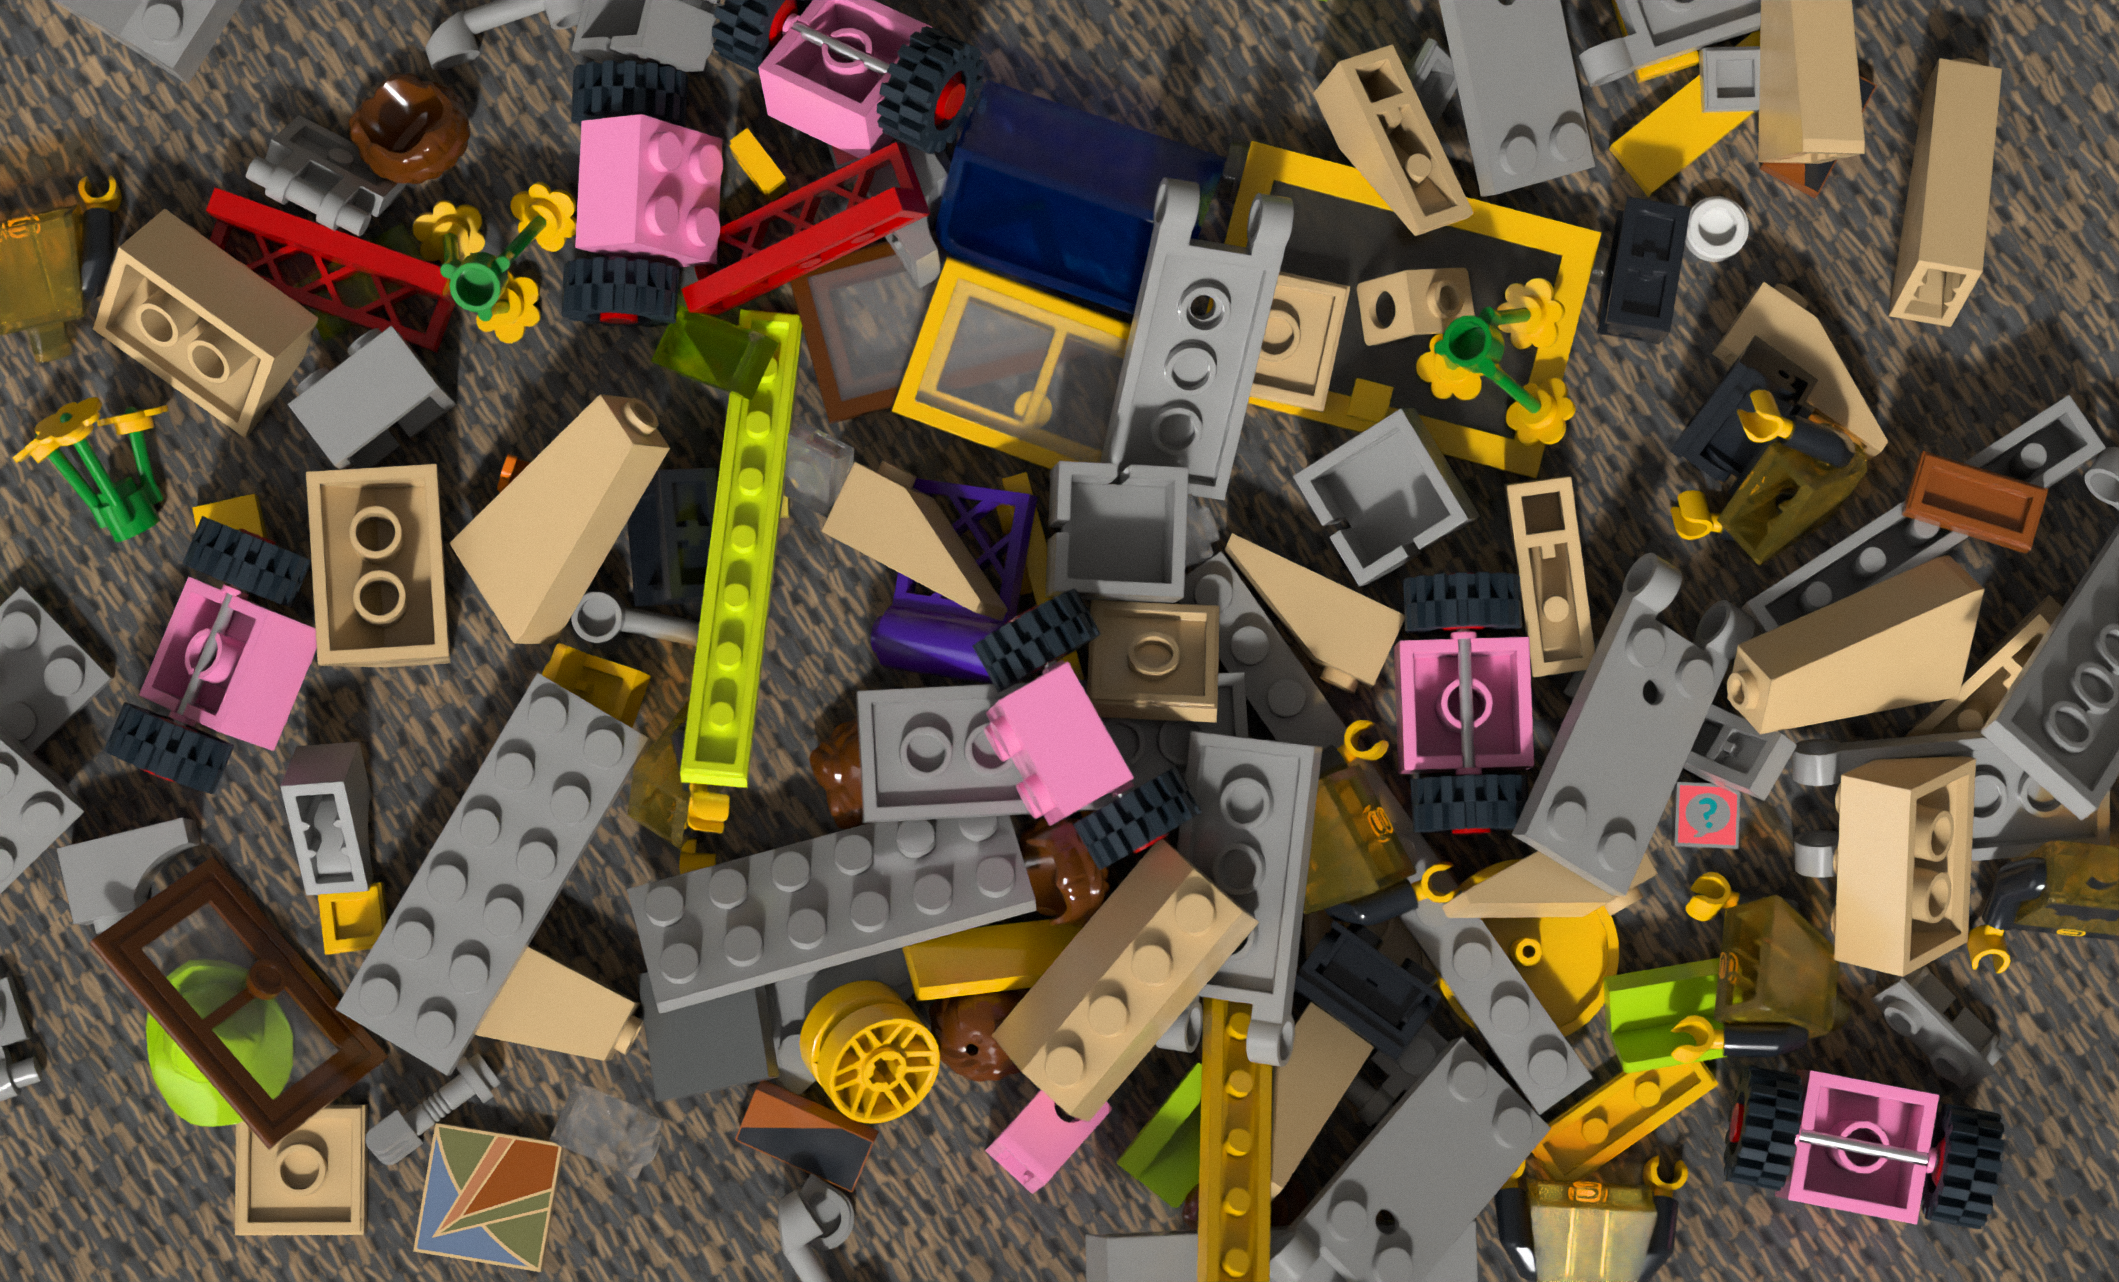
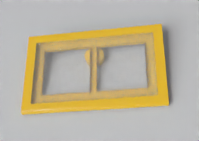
M947 256L891 412L1049 470L1059 461L1100 463L1132 324Z

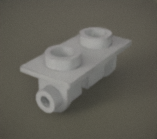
M1925 965L1904 977L1895 975L1893 977L1895 983L1875 994L1870 999L1884 1013V1018L1889 1026L1899 1034L1907 1036L1930 1058L1931 1065L1935 1071L1943 1078L1954 1082L1961 1090L1991 1075L1996 1070L1993 1065L2004 1054V1051L1996 1045L1999 1038L1967 1007L1959 1010L1952 1020H1949L1943 1014L1956 997Z

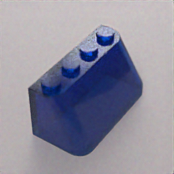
M986 80L955 147L936 222V235L941 245L948 252L959 258L1134 315L1154 229L1156 195L1162 179L1166 177L1198 183L1200 201L1191 239L1201 240L1227 158Z

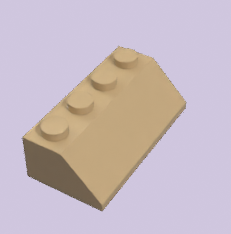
M1162 838L1150 848L991 1036L1020 1071L1066 1113L1089 1122L1259 921Z

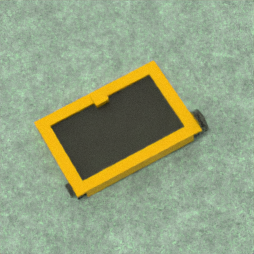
M1233 137L1216 198L1235 203L1224 244L1240 247L1247 246L1248 217L1251 204L1257 193L1291 198L1294 206L1293 224L1288 243L1285 247L1280 272L1350 286L1324 412L1249 397L1248 404L1358 433L1366 431L1401 408H1415L1443 455L1536 479L1546 444L1538 440L1534 445L1526 446L1519 441L1517 437L1518 431L1508 426L1506 423L1507 410L1517 401L1494 381L1485 376H1480L1482 389L1471 400H1461L1454 394L1447 399H1437L1431 391L1432 383H1427L1418 376L1416 364L1421 355L1431 351L1429 347L1430 341L1438 334L1413 335L1379 345H1366L1357 286L1359 283L1404 270L1466 268L1469 273L1474 313L1476 317H1479L1483 308L1491 307L1497 311V308L1502 303L1507 302L1505 292L1509 285L1520 283L1525 286L1531 279H1546L1554 289L1553 300L1560 301L1565 308L1564 318L1556 323L1559 328V336L1556 343L1549 348H1538L1532 344L1528 348L1518 349L1511 343V333H1505L1499 327L1497 328L1504 340V354L1498 363L1502 370L1522 387L1528 383H1535L1540 386L1542 382L1554 377L1563 380L1588 283L1600 286L1610 249L1598 246L1601 232L1466 197L1473 211L1469 218L1414 236L1356 168ZM1384 291L1377 299L1376 314L1379 322L1387 328L1392 324L1395 317V303L1392 296ZM1211 297L1209 299L1206 314L1209 313L1213 307V298Z

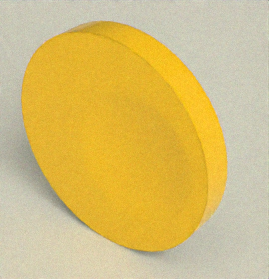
M1523 859L1507 860L1485 867L1469 876L1458 887L1462 886L1461 891L1463 893ZM1604 906L1584 917L1481 918L1564 1037L1583 1027L1601 1009L1605 1003L1603 977L1616 975L1619 963L1617 930L1612 916L1608 914ZM1435 970V975L1438 979L1437 985L1448 1006L1466 1025L1480 1033Z

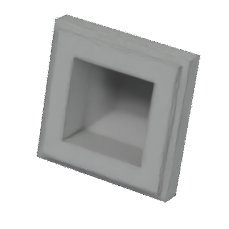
M1428 38L1405 66V70L1429 121L1436 124L1454 94L1457 83L1451 55L1436 40Z

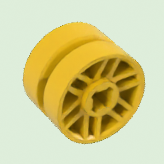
M860 980L835 988L821 998L811 1009L800 1034V1053L804 1064L837 1108L845 1116L858 1122L882 1123L906 1114L924 1099L932 1088L938 1074L940 1053L934 1036L914 1014L898 992L881 982Z

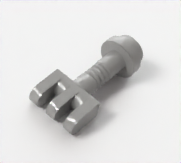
M476 1053L468 1060L463 1055L456 1066L460 1074L441 1087L433 1096H429L428 1100H424L423 1104H418L403 1116L397 1109L367 1132L365 1143L379 1161L385 1165H393L423 1144L419 1136L432 1127L435 1121H440V1117H445L446 1113L449 1114L451 1112V1109H456L473 1095L477 1094L483 1104L494 1097L491 1090L501 1083L479 1053Z

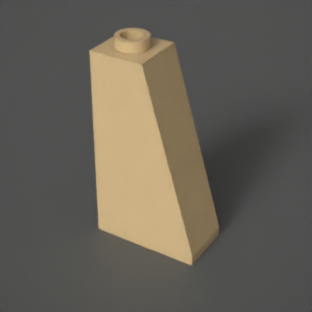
M1761 0L1758 162L1821 164L1865 154L1852 0Z
M1939 58L1925 86L1889 317L1951 327L1983 272L2002 75L2001 68L1983 66L1978 61L1968 58L1952 60Z
M600 394L449 543L513 643L551 645L560 637L669 451L670 447L657 429L659 423L656 415L639 399Z
M1947 555L1932 559L1739 644L1733 671L1728 678L1727 699L1759 734H1765L1959 697L1985 589L1951 556Z
M529 944L475 1035L607 1061L613 1058L616 1050L625 1055L628 1053L642 1028L644 1020L635 1016L641 1005L640 1002Z

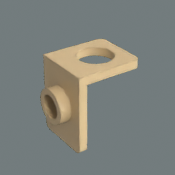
M1466 268L1404 270L1359 283L1357 286L1364 341L1368 346L1379 345L1413 335L1445 333L1447 327L1455 319L1462 316H1475L1469 273ZM1384 291L1392 296L1395 303V317L1392 324L1387 328L1379 322L1376 314L1377 299Z

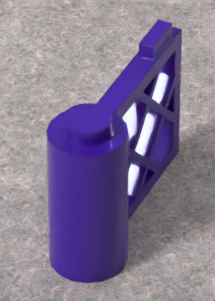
M916 478L914 483L916 490L930 497L935 495L949 497L962 516L952 527L958 536H961L970 528L985 552L975 561L982 572L993 564L1002 578L999 597L1008 610L1003 620L1000 621L975 613L937 592L931 596L915 594L917 582L898 572L893 603L873 624L871 647L877 653L880 664L885 668L993 684L972 646L1016 617L1037 497L1026 493ZM966 500L978 501L980 503L971 509ZM998 505L1015 507L1011 532L994 545L979 520ZM1007 553L1005 562L1002 556Z

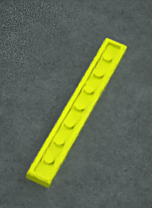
M740 309L738 331L777 345L752 398L749 399L732 392L729 394L680 775L681 782L748 788L803 329L798 314Z

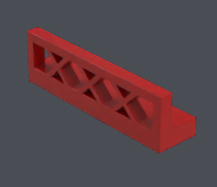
M895 142L720 227L718 247L729 243L744 250L740 261L716 272L714 265L693 266L698 281L681 289L689 313L721 315L930 215V210L905 143ZM892 163L900 187L894 186L871 198L866 197L875 171ZM856 181L853 191L844 187ZM834 192L849 199L846 210L817 224L813 222L823 196ZM803 207L800 216L791 213L792 211ZM782 218L796 225L792 236L765 249L761 248L770 222ZM750 232V235H749V238H748L747 241H745V240L739 238V237H741V236H743V235H745V234H747V233Z
M214 188L206 208V212L217 220L210 237L212 243L224 250L232 228L250 233L255 236L264 257L247 264V266L255 273L269 268L274 280L259 276L288 297L299 302L302 306L370 330L378 328L383 332L392 326L409 344L437 353L456 303L450 292L449 284L451 279L441 274V267ZM267 240L286 247L272 253ZM303 252L313 256L322 278L297 289L286 284L277 263ZM325 261L340 265L343 268L330 273ZM358 273L371 276L381 298L359 309L345 306L336 284ZM383 281L402 288L389 294ZM327 288L333 301L314 294ZM417 293L438 300L426 334L404 327L394 304ZM386 309L391 322L373 316V314Z

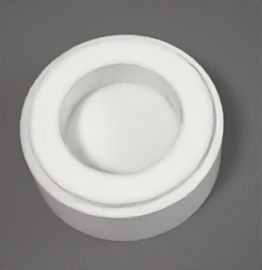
M1721 196L1705 198L1690 210L1685 243L1689 250L1700 259L1710 262L1727 260L1734 256L1746 242L1749 232L1747 216L1744 210L1729 198Z

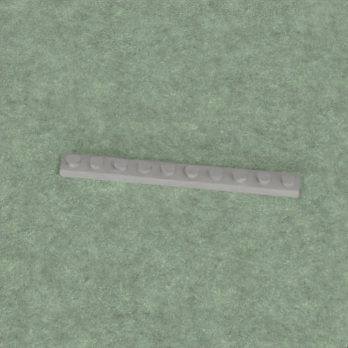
M1222 551L1185 576L1184 598L1177 601L1178 604L1220 606L1218 661L1227 673L1244 672L1246 701L1274 741L1323 747L1322 750L1331 744L1336 749L1343 745L1346 727ZM1357 757L1347 764L1349 770L1358 764L1361 766L1417 872L1407 879L1410 884L1422 880L1425 871L1430 866L1440 862V860L1421 833L1413 832L1411 819L1370 761ZM1348 772L1317 792L1316 801L1326 815L1337 822L1335 828L1342 838L1347 835L1349 836L1354 845L1350 849L1378 889L1403 880L1402 873L1382 836L1373 824L1371 815ZM1447 870L1433 873L1431 882L1436 891L1449 893L1453 889L1458 888ZM1428 898L1419 901L1418 909L1398 916L1534 1111L1538 1115L1542 1114L1593 1077L1481 918H1447L1442 906L1448 902L1437 903Z

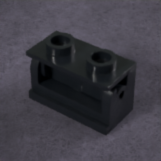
M1627 196L1624 211H1617L1597 334L1660 344L1670 333L1691 207Z
M1755 335L1687 423L1670 452L1678 458L1684 457L1716 480L1726 482L1731 474L1734 475L1736 478L1727 492L1733 496L1769 445L1774 443L1779 437L1777 436L1763 443L1751 441L1744 431L1737 410L1756 412L1750 394L1756 390H1766L1773 395L1782 417L1788 418L1790 415L1795 414L1808 420L1815 407L1806 402L1818 379ZM1775 448L1754 477V482L1758 483L1779 455L1780 452Z
M716 468L657 470L627 521L635 606L685 604L703 601L717 494Z
M1334 920L1331 924V931L1323 936L1298 973H1296L1294 991L1314 1003L1397 1063L1441 1001V995L1432 989L1438 979L1407 957L1399 966L1380 953L1379 950L1385 942L1365 926L1350 923L1346 929Z

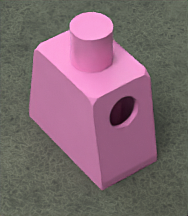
M1040 1089L985 1151L1033 1194L1053 1177L1113 1109L1108 1102H1105L1089 1122L1074 1117L1069 1123L1063 1121L1055 1111L1057 1103Z

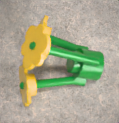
M535 182L528 192H519L512 198L510 208L514 216L520 220L518 224L520 234L497 257L490 253L479 252L485 246L484 235L478 231L482 225V217L479 210L472 205H460L455 208L451 201L440 200L434 205L433 213H422L413 222L414 236L422 242L420 245L421 256L427 261L440 260L442 264L440 272L444 277L451 279L449 284L450 292L455 302L465 310L477 312L476 324L478 328L484 332L494 330L498 339L504 343L519 341L525 334L526 326H535L541 318L540 310L534 305L540 295L537 283L529 277H518L515 279L514 275L507 269L535 238L543 249L554 252L560 250L565 245L567 238L576 235L577 219L572 216L576 210L575 199L565 190L556 189L551 191L550 187L544 182Z
M1535 278L1527 282L1525 286L1520 283L1509 285L1505 292L1507 302L1502 303L1497 308V311L1491 307H1485L1480 312L1479 317L1470 315L1455 319L1447 327L1445 334L1435 335L1431 339L1429 345L1431 351L1421 355L1416 364L1418 376L1421 380L1432 383L1431 391L1433 395L1441 400L1449 398L1452 394L1461 400H1471L1482 389L1480 376H1485L1494 381L1517 401L1507 410L1506 423L1510 428L1518 431L1517 437L1519 441L1526 446L1534 445L1538 440L1547 445L1559 442L1566 432L1565 421L1573 417L1576 410L1574 402L1567 398L1568 388L1566 384L1559 378H1549L1542 382L1540 386L1535 383H1528L1522 387L1503 371L1498 364L1504 354V340L1502 334L1497 330L1498 327L1505 333H1511V343L1518 349L1528 348L1532 344L1538 348H1549L1558 340L1559 328L1556 323L1564 318V305L1558 300H1553L1554 289L1549 281L1543 278Z
M91 397L78 404L76 402L68 403L62 406L56 414L40 421L34 428L36 432L35 439L16 454L13 459L18 463L32 456L39 464L49 458L90 508L99 527H107L116 543L148 530L161 520L153 505L162 501L164 497L154 479L143 430L155 427L152 415L167 412L169 409L168 405L137 411L135 407L130 406L125 410L124 414L99 419V410L102 407V403L98 397ZM97 421L98 426L114 423L116 435L129 433L141 485L136 486L132 477L124 478L115 483L111 481L86 438L92 432L94 427L92 424ZM72 444L75 446L100 489L97 494L60 450L62 446Z

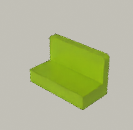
M1720 958L1603 977L1606 1030L1624 1072L1634 1073L1687 1064L1674 1059L1671 1052L1682 1045L1697 1046L1696 1040L1689 1033L1671 1032V1030L1688 1016L1697 1015L1703 1017L1710 1022L1713 1029H1722L1723 1024L1713 1019ZM1733 965L1725 1023L1743 1024L1737 1012L1736 969ZM1709 1049L1693 1062L1729 1056H1723L1722 1049Z
M1197 1061L1116 1161L1120 1167L1136 1180L1142 1182L1173 1208H1178L1193 1187L1199 1183L1202 1064Z

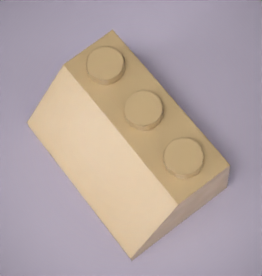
M163 209L118 248L93 330L246 438L303 360L319 318L306 310L299 302L288 297L257 275L247 265L239 262L205 238L195 228L187 225L168 210Z
M437 464L306 472L318 666L402 667L451 663Z
M1952 756L1874 759L1841 775V783L1838 786L1835 797L1836 810L1840 816L1839 843L1833 857V869L1837 875L1836 906L1831 917V931L1835 936L1834 960L1904 977L1968 942L1976 758Z

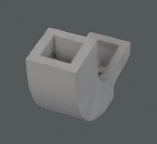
M1597 638L1594 639L1595 651L1600 642V639ZM1586 670L1575 671L1563 692L1572 700L1576 695ZM1651 680L1647 681L1643 687L1644 699L1649 704H1653L1656 699V686ZM1711 704L1683 769L1738 795L1739 791L1765 801L1797 745L1777 731L1759 734L1746 719Z

